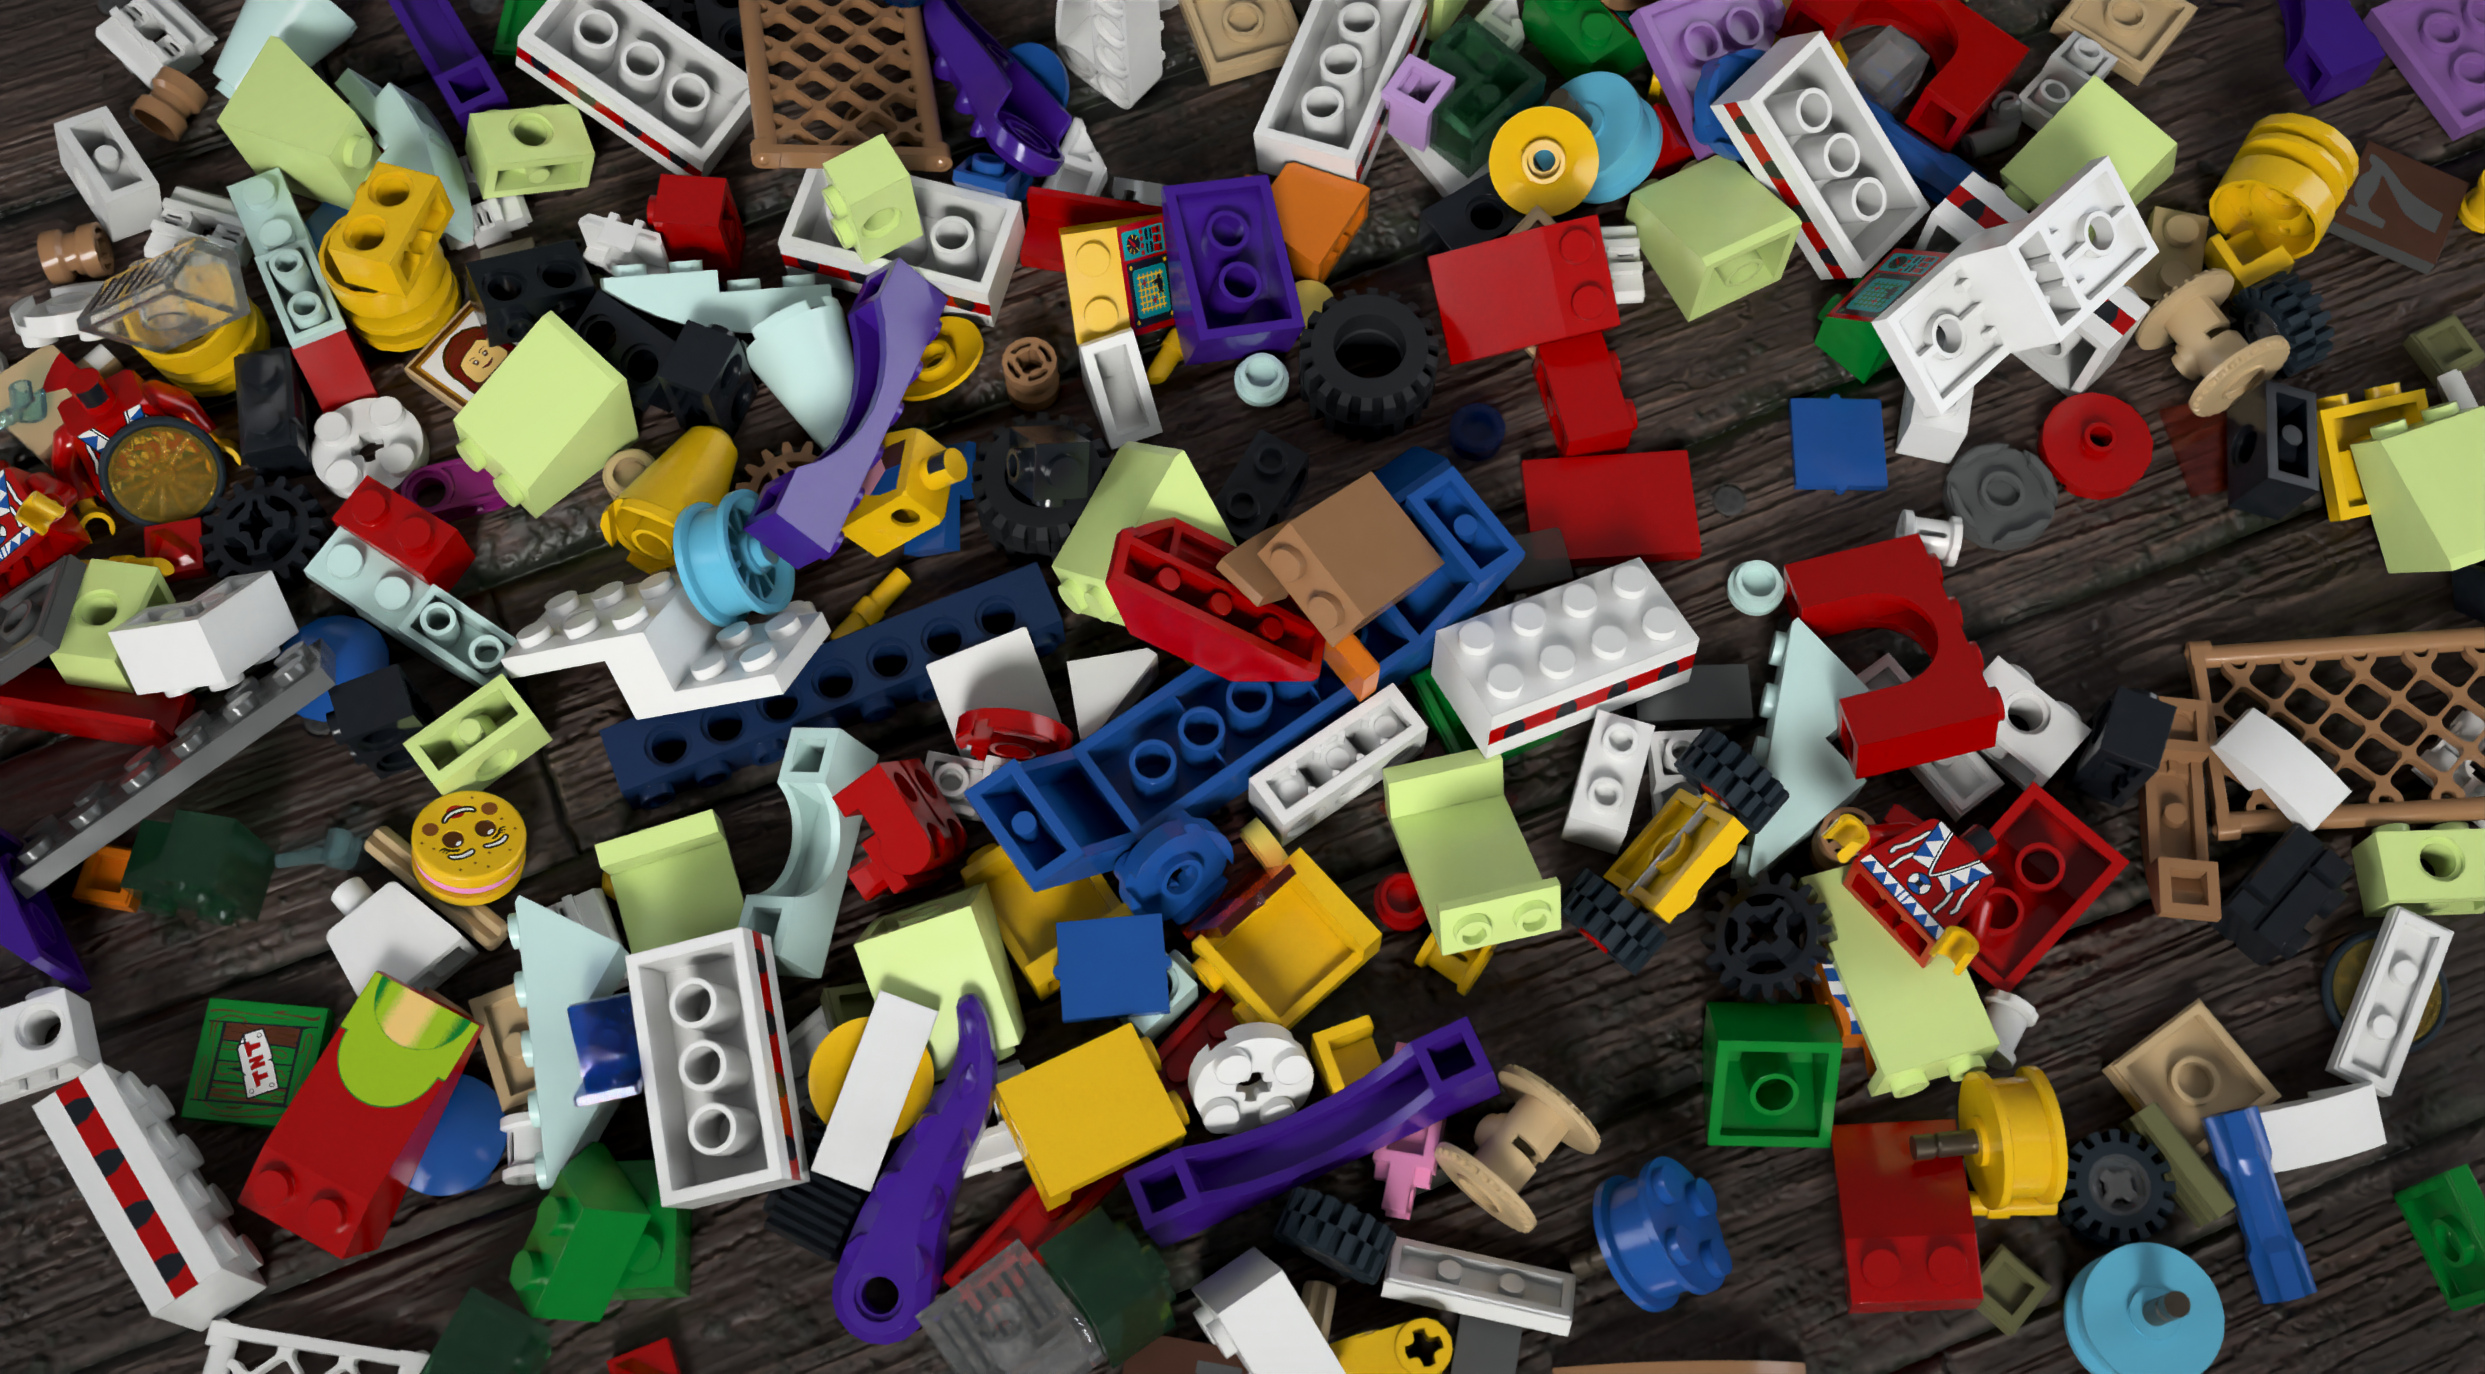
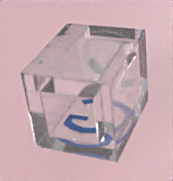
M1889 25L1848 61L1846 71L1857 89L1891 111L1918 87L1930 56L1921 49L1915 40L1904 36L1892 25Z

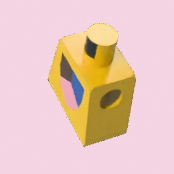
M917 428L885 434L882 444L885 446L884 453L865 477L862 484L865 494L859 505L848 514L841 529L844 532V536L875 557H880L939 525L946 514L951 485L964 480L968 473L967 462L959 450L955 448L947 449L927 433Z

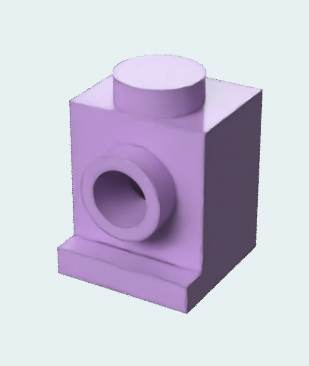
M1409 53L1381 92V98L1386 101V109L1389 110L1387 133L1424 152L1451 114L1456 77Z

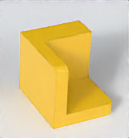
M2247 229L2227 241L2218 233L2208 238L2204 248L2203 262L2209 270L2212 268H2222L2233 276L2234 286L2228 296L2231 302L2234 295L2250 285L2280 271H2286L2289 274L2295 263L2283 244L2268 252L2251 229Z
M1365 1015L1312 1034L1310 1052L1327 1097L1361 1079L1382 1064L1372 1038L1374 1025L1370 1015Z

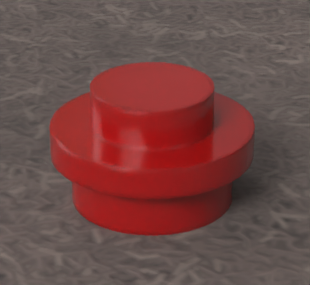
M1409 872L1392 873L1381 880L1374 893L1373 907L1378 919L1385 926L1397 931H1410L1425 923L1427 916Z

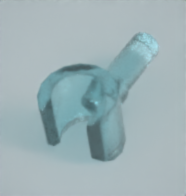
M19 380L10 384L8 387L10 407L0 412V432L17 422L29 424L44 420L48 410L45 389H40L33 393L32 383L29 380Z
M331 828L328 830L323 848L313 847L307 850L276 854L274 859L277 868H286L306 864H324L340 870H351L357 863L363 840L353 838V833L348 830Z

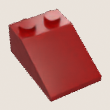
M1598 214L1538 227L1427 257L1450 366L1529 349L1554 341L1600 331L1605 332L1621 325Z
M2034 781L1989 830L1999 847L1998 853L1984 863L1993 873L1996 880L1987 894L1994 910L1985 946L1969 963V966L1992 986L2008 993L2026 976L2130 862Z
M1955 1119L1833 1125L1831 1151L1848 1314L1977 1309L1983 1301L1984 1294L1977 1236L1962 1156L1944 1158L1936 1156L1934 1159L1914 1160L1909 1146L1911 1135L1928 1133L1934 1135L1937 1132L1956 1131Z

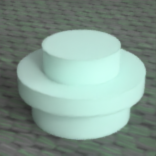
M1255 353L1243 360L1237 367L1234 375L1235 390L1244 402L1252 406H1271L1279 402L1287 393L1289 374L1285 365L1275 356L1268 353Z
M1762 560L1747 561L1738 565L1732 571L1727 581V595L1730 602L1739 611L1752 616H1762L1774 611L1779 606L1785 592L1784 581L1779 571L1772 564Z

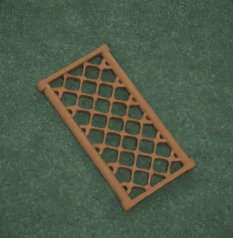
M738 0L755 137L750 144L752 164L761 169H824L822 163L856 147L840 145L842 142L851 140L860 145L870 140L871 138L859 131V129L866 123L875 121L893 132L886 139L906 170L944 172L952 167V157L949 145L943 142L919 0L898 1L900 5L894 4L888 8H881L870 0H843L836 6H828L820 0H787L783 4H774L769 0ZM799 6H807L821 15V17L811 24H805L789 13ZM851 8H859L874 19L864 26H859L842 15ZM780 23L796 32L797 35L787 42H780L773 37L764 36L763 29ZM829 25H834L849 34L850 37L840 44H835L820 35L819 32ZM881 27H887L895 32L904 33L905 40L895 45H886L871 34ZM804 43H811L827 54L816 62H810L794 52V50ZM857 45H865L880 56L873 62L866 64L847 52ZM780 61H786L803 73L793 80H784L777 75L769 74L768 66H773ZM833 63H841L857 74L846 82H840L824 72V70ZM892 64L900 69L910 71L911 78L901 83H892L877 72L884 66ZM810 81H816L833 93L825 99L817 101L799 89ZM862 83H871L885 92L886 95L876 102H869L853 90ZM784 100H793L807 109L808 112L799 119L792 120L782 114L774 113L773 105L780 104ZM840 101H846L863 113L852 121H846L829 109ZM897 102L908 108L916 109L917 117L911 118L907 122H899L883 112V110L892 103ZM815 120H822L839 132L828 140H820L804 128ZM791 139H797L805 145L784 143ZM904 141L915 147L893 146L898 142Z
M2485 627L2212 645L2210 640L2186 642L2184 656L2186 657L2188 673H2190L2193 698L2196 700H2207L2210 746L2218 739L2215 721L2221 722L2228 728L2235 722L2233 718L2225 713L2224 706L2236 693L2244 692L2266 708L2267 717H2279L2298 730L2301 734L2300 742L2303 744L2313 742L2331 754L2337 762L2332 770L2335 774L2342 768H2350L2372 785V792L2367 797L2366 803L2346 805L2341 803L2315 830L2374 827L2393 823L2425 824L2485 820V796L2466 797L2464 790L2453 780V773L2466 760L2474 761L2485 769V755L2478 748L2479 743L2485 737V728L2474 741L2466 742L2446 729L2442 724V718L2456 705L2465 707L2485 723V708L2472 700L2467 693L2468 688L2478 677L2485 676V653L2476 651L2485 650ZM2461 651L2463 659L2473 667L2474 674L2465 685L2461 687L2452 686L2432 671L2431 665L2436 659L2437 653ZM2416 654H2424V657H2418ZM2400 656L2402 663L2412 671L2413 678L2402 690H2391L2375 679L2370 673V669L2377 657ZM2364 658V661H2357L2355 659ZM2340 660L2341 666L2351 674L2352 682L2341 694H2330L2310 678V672L2314 668L2316 661ZM2297 662H2303L2304 664H2303V665H2296L2295 663H2297ZM2280 664L2283 673L2292 681V685L2282 697L2272 699L2250 683L2249 678L2256 665ZM2244 666L2243 669H2236L2234 667ZM2208 668H2220L2222 675L2232 684V689L2218 703H2212L2207 675ZM2425 680L2448 696L2449 703L2437 716H2428L2407 701L2406 693L2417 681ZM2356 685H2367L2387 700V708L2377 719L2367 720L2346 705L2345 697ZM2298 688L2308 690L2327 706L2326 712L2314 724L2304 723L2286 710L2284 702ZM2394 709L2402 710L2423 726V733L2410 746L2400 744L2383 732L2380 727V723ZM2333 713L2343 715L2362 730L2360 739L2348 750L2340 749L2320 734L2319 727ZM2428 735H2437L2458 750L2459 759L2448 771H2438L2417 755V747ZM2370 738L2376 739L2397 755V763L2386 775H2377L2356 760L2355 752L2365 740ZM2210 748V755L2204 760V767L2212 812L2211 830L2215 841L2240 840L2241 834L2285 832L2293 825L2262 788L2249 791L2250 798L2245 804L2243 811H2229L2224 775L2231 777L2241 786L2243 785ZM2402 765H2413L2433 780L2434 787L2428 795V800L2404 801L2402 794L2392 786L2391 777ZM2441 795H2447L2450 798L2441 799ZM2379 799H2386L2389 802H2379ZM2263 806L2266 809L2256 810V807Z

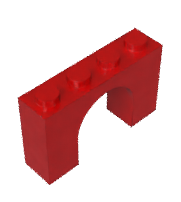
M1792 0L1784 16L1782 27L1776 32L1778 36L1785 38L1822 30L1832 48L1849 31L1866 25H1881L1894 28L1915 39L1931 56L1937 75L1926 86L1905 123L1947 152L1955 146L1989 107L1993 98L2008 85L2030 48L1958 0Z
M1919 533L1784 565L1785 592L1783 601L1791 621L1798 617L1819 639L1863 628L1893 630L1916 641L1927 652L1932 661L1922 674L1906 683L1839 699L1837 735L1856 780L1995 747L1998 723L2005 719L2004 703L1999 690L1995 686L1988 687L1983 676L1984 663L1980 648L1976 641L1968 642L1962 630L1963 615L1959 602L1955 596L1947 597L1942 586L1943 572L1940 561L1935 553H1927Z

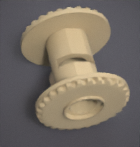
M2222 268L2204 270L2173 287L2172 290L2154 303L2134 332L2136 343L2143 350H2154L2176 342V353L2171 357V360L2177 370L2193 381L2197 380L2200 376L2205 377L2194 390L2189 400V408L2194 414L2201 417H2210L2228 410L2263 381L2270 380L2287 361L2291 349L2288 341L2281 335L2265 337L2248 344L2238 331L2229 330L2230 321L2220 311L2219 307L2231 293L2234 286V278L2228 271Z
M1508 1064L1498 1072V1079L1504 1090L1516 1103L1509 1113L1488 1114L1479 1122L1474 1135L1475 1143L1479 1146V1149L1473 1156L1447 1142L1439 1143L1434 1156L1447 1176L1475 1203L1509 1227L1519 1232L1528 1233L1537 1225V1219L1518 1193L1536 1172L1535 1166L1537 1163H1543L1560 1141L1582 1153L1594 1154L1599 1148L1601 1140L1600 1135L1590 1120L1561 1092L1531 1071L1515 1064Z

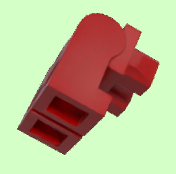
M920 758L878 763L832 797L844 817L863 815L875 833L861 843L869 856L847 871L849 878L866 902L875 900L884 892L890 896L932 885L945 876L941 869L942 867L958 862L965 853L967 847L965 829Z

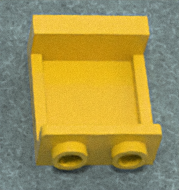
M995 843L988 844L974 852L966 862L968 866L960 871L965 888L986 882L1004 947L1041 1002L1060 990V980H1057L1053 974L1054 967L1059 965L1056 922L1134 916L1125 903L1121 904L1102 874L1034 893L1001 846H997Z
M1299 847L1282 862V873L1207 938L1200 934L1191 942L1192 956L1196 960L1191 964V967L1209 990L1215 993L1219 988H1222L1233 1000L1236 1006L1231 1011L1240 1024L1268 1022L1280 1025L1289 1031L1380 951L1382 933Z
M1131 1022L995 1086L996 1106L1047 1212L1069 1202L1073 1191L1165 1147L1172 1151L1183 1144L1186 1135L1184 1126L1190 1123L1186 1108L1175 1090L1166 1092L1157 1074V1071L1162 1069L1159 1055L1148 1036L1139 1039Z

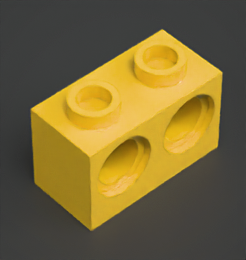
M377 161L368 179L358 187L354 203L342 223L333 230L329 246L327 247L346 283L403 298L408 297L455 212L439 176Z

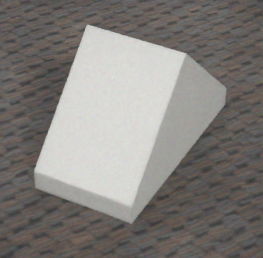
M1130 327L1079 344L1083 384L1109 448L1112 450L1121 447L1128 441L1136 442L1162 433V427L1133 329Z
M1149 648L1067 661L1080 742L1138 704L1159 676L1157 653Z

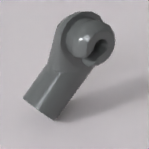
M2007 91L1997 94L1992 100V107L1987 112L1984 128L1961 137L1960 148L1966 159L1974 160L2007 149L2015 143L2023 117V112L2021 111L2022 100L2017 94Z

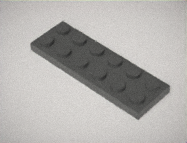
M319 638L309 646L303 641L296 643L274 661L278 668L259 681L254 676H249L230 689L224 696L228 702L210 715L201 710L182 722L174 731L178 737L159 750L155 745H150L134 755L124 765L128 772L109 785L102 779L89 786L74 800L73 803L77 807L59 820L53 814L40 820L23 835V839L26 842L23 848L16 854L18 862L10 882L28 900L336 685V654L322 638Z

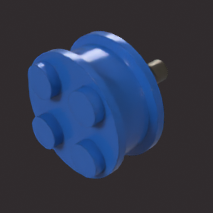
M1657 1157L1648 1161L1642 1167L1639 1176L1633 1179L1622 1175L1605 1179L1598 1185L1593 1199V1221L1599 1245L1591 1248V1250L1588 1249L1571 1256L1570 1266L1574 1275L1582 1280L1599 1273V1271L1602 1272L1609 1269L1625 1294L1639 1307L1653 1313L1661 1312L1674 1306L1680 1293L1685 1291L1697 1295H1705L1716 1291L1722 1285L1725 1275L1731 1273L1732 1260L1724 1244L1722 1231L1715 1214L1717 1211V1200L1712 1187L1703 1178L1695 1179L1684 1166L1669 1157Z

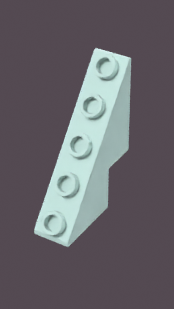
M1798 617L1792 621L1787 633L1775 631L1773 635L1768 664L1777 666L1774 684H1765L1759 707V716L1768 718L1765 737L1756 736L1751 753L1757 759L1756 762L1762 767H1766L1773 774L1772 777L1779 780L1784 786L1783 788L1790 795L1788 800L1758 834L1749 831L1746 845L1738 844L1737 851L1733 856L1730 878L1736 879L1742 876L1750 886L1758 882L1760 871H1771L1811 837L1831 811L1846 807L1851 803L1867 781L1865 778L1855 779L1849 762L1836 750L1831 742L1838 737L1839 699L1871 691Z
M519 895L515 901L516 912L508 914L507 924L511 944L515 950L520 949L523 971L515 972L514 987L519 1006L521 1008L527 1007L529 1030L521 1032V1049L526 1066L528 1068L534 1067L536 1090L528 1092V1110L533 1127H541L543 1151L535 1153L534 1163L538 1185L541 1190L553 1187L561 1169L592 1142L599 1141L641 1066L637 1035L600 1018L627 971L625 956L630 954L620 943Z

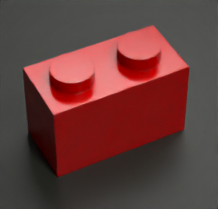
M660 174L657 195H650L648 199L647 222L649 228L655 229L657 233H660L669 261L702 260L703 271L717 270L718 281L739 280L746 234L727 178Z
M1602 331L1538 345L1532 373L1559 457L1626 453L1632 432L1637 430L1638 427L1637 412L1630 397H1623L1619 385L1622 379L1619 357L1615 350L1608 351Z
M368 475L331 518L337 527H343L429 586L435 584L447 593H449L476 559L475 554L458 529Z

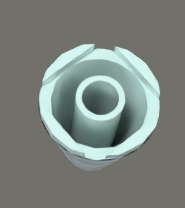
M246 0L212 72L221 80L215 88L230 100L270 35L280 38L311 68L349 39L358 26L330 0Z
M831 296L821 297L825 304L823 307L811 309L807 300H804L774 313L750 330L755 338L750 345L743 340L740 342L748 365L822 451L828 448L842 426L851 400L854 378L853 345L844 310L838 299Z

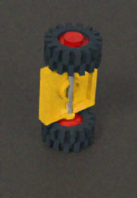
M1705 727L1674 763L1677 771L1687 778L1686 781L1700 791L1701 799L1679 788L1604 874L1603 878L1611 885L1606 884L1589 869L1583 868L1561 893V914L1572 925L1577 927L1578 931L1603 953H1607L1627 971L1637 975L1667 940L1666 935L1654 923L1648 920V917L1639 911L1638 908L1642 906L1670 924L1678 914L1686 911L1694 903L1698 890L1715 870L1724 866L1732 859L1737 851L1738 844L1749 831L1758 834L1788 800L1790 794L1783 788L1784 786L1779 780L1772 777L1773 774L1766 767L1759 765L1756 762L1757 759L1751 754H1746L1741 749V746L1734 741L1730 742L1719 731L1716 732L1711 727Z

